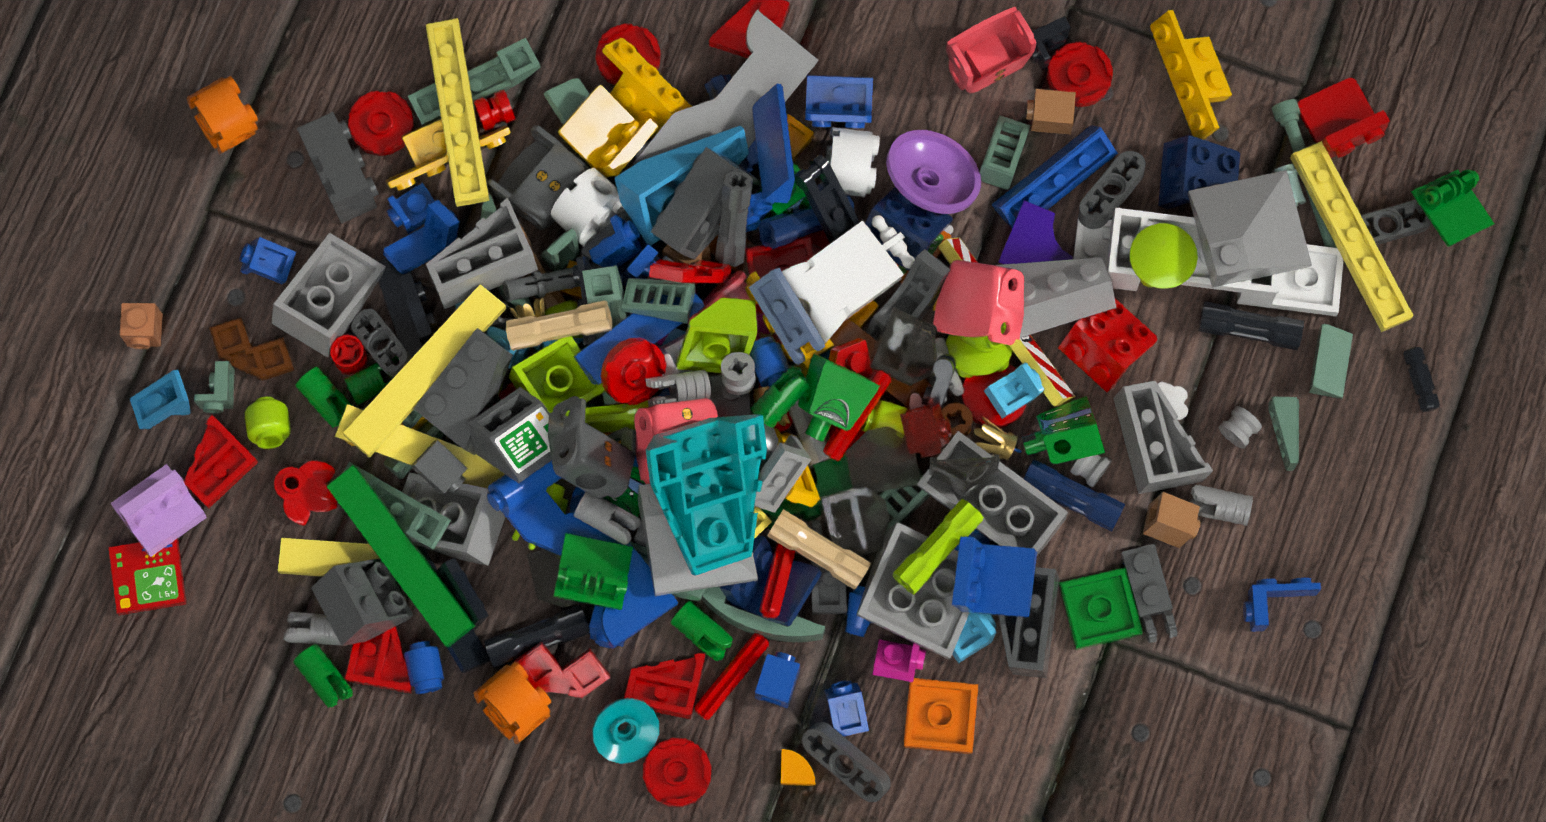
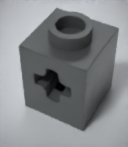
M438 440L434 441L411 465L439 494H444L447 490L454 493L466 480L462 474L468 469Z

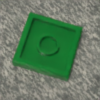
M1126 567L1059 583L1075 650L1143 634Z

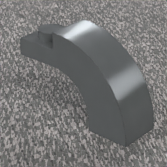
M924 249L917 255L908 274L894 295L873 316L865 332L893 353L934 304L950 269Z

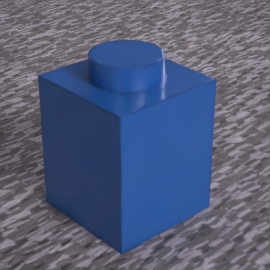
M776 652L775 656L767 654L755 690V699L788 709L800 672V664L795 662V657L782 652Z

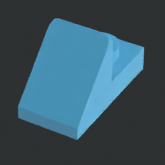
M179 370L171 371L130 398L139 429H150L171 415H189L191 413L189 400Z

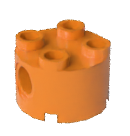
M231 76L225 79L221 77L187 97L190 109L197 107L199 111L194 116L199 127L213 148H217L219 154L256 134L255 131L258 130L255 123L258 121V118L248 103L242 104L238 96L241 93L240 89Z
M517 662L510 666L506 664L473 692L477 703H480L482 700L486 703L487 706L482 711L509 740L514 736L515 744H519L550 717L548 705L551 703V699L542 688L537 687L534 689L526 680L528 674Z

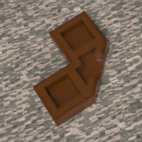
M241 317L209 328L220 361H229L232 367L261 381L295 371L283 337L251 347Z

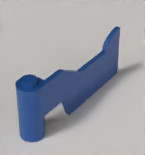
M552 460L520 483H517L505 474L488 486L489 493L487 494V499L490 505L496 511L501 510L528 543L558 555L562 554L566 533L624 545L575 518V512L563 513L546 492L549 486L561 479L553 470ZM629 542L628 544H625L626 546H631V547H633V546L630 544V542ZM634 547L622 610L606 607L602 616L603 633L612 649L678 604V601L672 594L655 596L650 567Z

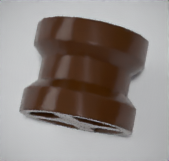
M951 403L942 409L938 422L939 432L942 437L951 441L958 431L966 437L969 435L973 421L969 408L960 403Z

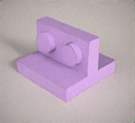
M167 464L110 503L150 557L207 518L204 511L188 492L183 479L176 470L172 471Z

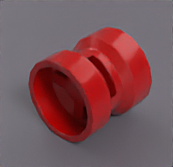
M504 89L495 92L491 98L485 99L481 97L473 100L484 131L493 129L499 122L509 123L515 120L512 107Z
M342 335L333 341L330 355L337 369L342 374L352 375L366 367L368 362L367 354L357 337Z

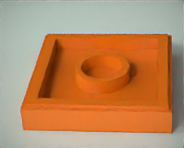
M914 678L913 682H909L903 747L972 754L978 684Z

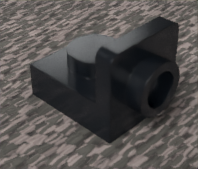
M1065 16L1032 31L1036 40V47L1030 60L1033 64L1038 63L1041 70L1047 69L1050 63V56L1046 48L1054 50L1067 41L1066 39L1071 27Z

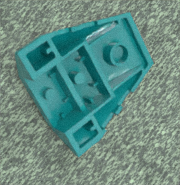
M763 415L708 418L654 435L645 449L650 484L691 574L696 576L752 557L758 513L754 512L756 492H761L762 481L758 480L761 459H766L767 452Z

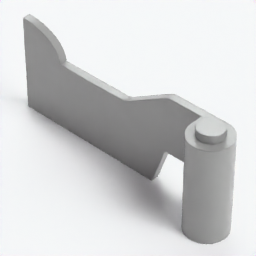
M757 10L746 30V44L752 54L715 99L675 112L650 143L647 141L636 153L635 157L637 159L633 164L635 165L642 160L737 126L744 128L749 148L756 139L752 112L753 105L776 84L783 86L786 102L819 60Z

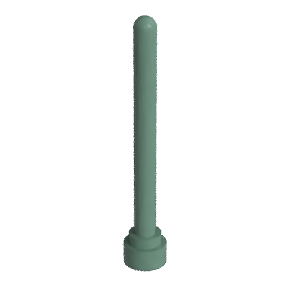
M1290 99L1274 105L1271 109L1275 121L1279 122L1282 127H1285L1293 153L1306 148L1297 123L1300 120L1298 115L1301 113L1297 100ZM1306 189L1325 247L1337 248Z

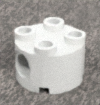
M832 127L829 138L833 139L832 146L828 145L826 159L830 163L846 195L865 197L866 194L871 193V189L875 186L876 168H871V162L874 161L875 155L877 156L880 137L873 135L870 131Z
M596 168L588 169L573 181L577 186L571 191L566 188L551 210L552 218L563 229L569 231L572 228L577 233L578 242L583 247L611 222L610 218L612 216L620 214L624 210L620 203L617 187Z

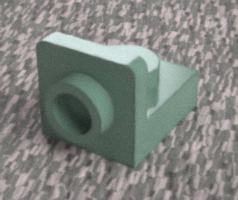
M215 361V372H210L209 375L210 392H214V394L194 395V402L205 413L219 414L223 413V409H233L235 369L229 361Z

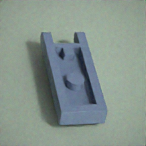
M780 268L772 270L748 287L795 364L800 365L805 361V355L800 347L810 342L816 351H820L825 347L824 340Z

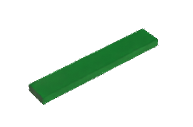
M352 465L327 485L335 499L446 647H450L475 627L474 623L356 466Z

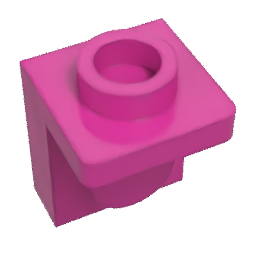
M879 640L872 675L913 682L915 669H923L926 650L920 649V646L915 643L911 646Z

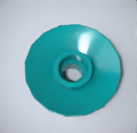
M634 698L618 699L606 705L597 715L592 727L593 742L598 752L608 761L620 764L635 762L646 756L655 746L659 736V720L654 710L644 701ZM628 722L624 730H618L620 724Z

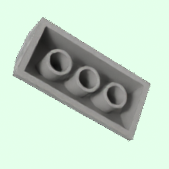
M959 431L917 483L918 487L949 510H952L961 499L968 501L984 517L976 530L999 546L1034 548L1037 551V555L1055 535L1068 514L1065 509Z

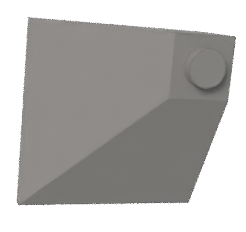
M1287 170L1188 191L1212 288L1312 266Z
M651 484L639 485L638 506L655 596L758 580L753 552L752 557L696 576L692 575Z
M897 522L887 529L874 559L856 615L949 660L969 615L968 612H962L952 605L958 551L953 550L936 568L928 581L913 595L901 586L892 575L904 560L914 553L928 537Z

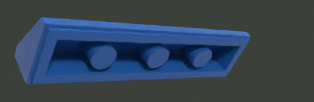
M776 84L753 105L752 112L763 200L765 202L788 203L795 177L783 86Z
M1089 126L996 200L992 206L1012 229L1024 200L1048 210L1118 153L1101 127Z
M696 293L690 317L705 307ZM662 294L660 304H666L668 295ZM675 297L673 305H679L681 298ZM652 298L647 303L653 304L654 298ZM632 313L615 325L612 331L604 333L574 355V358L591 383L600 384L602 383V364L609 351L619 342L629 338H644L655 344L682 323Z

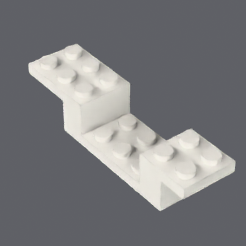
M1115 208L1112 220H1109L1099 229L1086 228L1080 223L1079 219L1077 220L1073 260L1102 258L1114 289L1137 291L1140 279L1133 271L1130 263L1132 242L1137 234L1146 227L1167 223L1178 226L1186 231L1193 239L1197 248L1198 260L1192 277L1181 285L1238 292L1236 304L1337 316L1339 313L1344 260L1338 248L1307 244L1312 263L1311 267L1212 288L1194 217Z

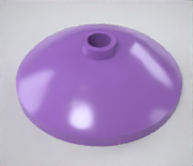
M928 130L909 131L896 138L888 150L886 165L893 184L907 200L924 210L941 214L961 212L972 205L980 192L981 176L974 159L960 144L943 134Z

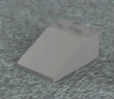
M329 233L273 304L272 324L324 356L329 357L333 341L342 335H346L354 317L361 311L383 275L386 266Z
M409 473L402 492L451 520L434 550L409 536L415 546H422L425 549L450 557L488 566L505 520V515L501 510L496 511L490 505L487 499L488 488L462 483L454 493L447 490L444 494H439L422 476Z

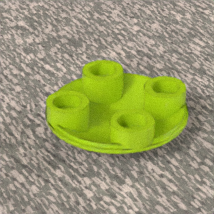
M1159 223L1146 227L1137 234L1130 248V263L1133 271L1141 283L1149 288L1169 289L1177 287L1192 277L1197 265L1198 253L1193 239L1182 228L1172 224Z
M949 334L946 340L948 352L956 359V370L961 377L970 378L972 376L988 375L996 371H1003L1009 366L1012 349L1007 344H1003L992 352L984 353L963 342L960 336Z

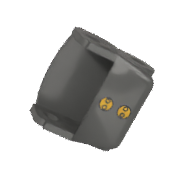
M534 125L531 128V134L536 141L528 146L510 164L498 183L488 179L487 188L488 193L495 200L502 203L508 198L516 215L524 218L539 230L550 227L555 221L551 216V210L559 196L566 188L571 191L577 186L573 181L589 168L579 158L569 152L555 137L539 125Z
M573 396L558 403L554 407L553 412L549 414L548 440L553 470L556 475L596 498L606 496L616 498L621 496L629 485L636 456V431L624 427L609 435H605L585 423L586 400ZM568 410H570L569 415L566 416V415H565L566 412H567Z

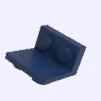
M1191 135L1164 143L1158 206L1166 209L1190 203L1188 191L1238 181L1240 152Z
M894 187L872 208L865 224L880 244L883 245L879 230L872 225L874 216H882L888 227H893L897 233L901 232L904 235L903 241L907 245V252L916 259L917 255L924 249L928 251L931 243L951 224L953 218L948 214L927 211L914 205ZM890 251L887 252L895 263L905 268L899 257H894Z
M758 535L754 539L752 551L758 580L721 586L720 589L733 607L764 618L759 609L774 550L764 536ZM793 560L780 614L775 619H764L790 626L822 575L820 568Z

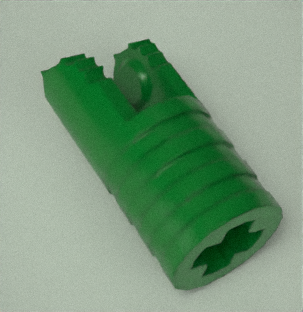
M395 356L391 360L397 364L399 358ZM377 362L344 378L357 406L377 396L392 380L390 378L383 381L379 373L383 369Z
M800 366L789 367L764 392L757 402L750 407L754 414L763 415L765 425L774 428L777 422L790 411V408L796 404L798 399L808 389L809 384L801 372Z
M319 367L308 371L296 384L298 391L302 393L332 428L339 426L346 405L351 404L328 377L323 374Z
M691 600L677 612L671 621L672 626L677 628L679 632L684 634L694 645L715 661H722L726 652L725 649L730 648L732 645V636Z
M318 644L310 646L294 659L293 664L299 669L300 673L328 708L337 705L338 699L344 700L353 696V690Z

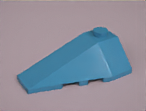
M737 126L642 160L615 177L620 203L647 244L651 246L660 240V238L651 233L656 224V219L666 209L674 197L677 186L685 180L693 168L695 159L702 154L706 147L738 165L747 157L749 150L743 127Z

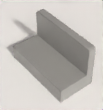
M790 435L784 444L779 443L759 472L758 480L762 481L761 492H756V507L775 513L812 460L796 436Z

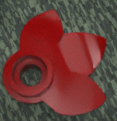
M308 461L299 469L287 467L278 472L274 479V490L283 499L284 513L291 521L304 526L310 517V511L328 512L337 508V500L326 484L335 473V469L331 465L320 461ZM287 478H294L297 481L296 489L286 487L285 481Z

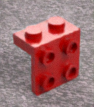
M1347 78L1298 102L1301 111L1300 116L1315 144L1322 141L1330 158L1335 156L1338 158L1343 157L1355 150V147L1365 142L1367 144L1376 142L1385 135L1384 132L1390 122L1384 110L1378 113L1373 112L1354 78Z
M1116 299V308L1082 318L1075 323L1058 347L1059 350L1107 393L1117 384L1126 370L1153 347L1158 340L1157 336Z

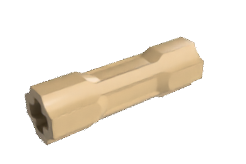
M600 301L581 305L574 310L541 317L528 316L506 321V333L511 350L515 351L539 346L543 342L580 334L588 336L612 331L613 323L608 302Z
M784 509L767 535L787 549L797 551L828 570L834 578L854 590L871 565L870 562L851 550L843 549L813 531L805 522Z

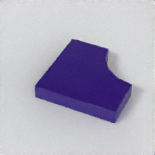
M1024 200L998 262L1004 265L1072 260L1073 257L1063 251L1055 240L1053 230L1055 213Z

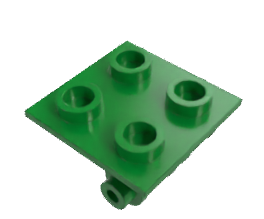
M1457 169L1411 192L1447 247L1495 224L1472 191L1479 181V175L1474 170L1466 169L1460 173Z
M566 533L553 597L622 610L624 595L628 586L627 579L633 547Z

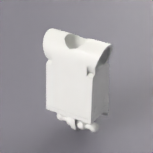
M880 215L873 217L872 225L879 230L883 245L880 244L864 221H861L807 262L781 271L825 343L846 319L902 279L901 277L904 274L887 253L888 251L894 257H899L905 268L910 269L915 261L914 257L910 256L907 252V245L903 241L904 235L901 232L897 233L893 227H888L884 218Z

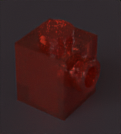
M940 402L907 409L900 414L910 454L920 452L921 457L933 456L941 453L940 448L949 443L948 437H951L952 434L949 419L943 417Z

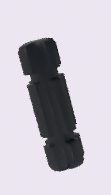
M1413 347L1404 351L1403 356L1406 365L1411 367L1408 369L1415 394L1420 395L1418 399L1420 410L1422 412H1431L1438 409L1440 402L1438 395L1433 394L1435 386L1428 364L1423 363L1426 360L1423 349L1421 347Z

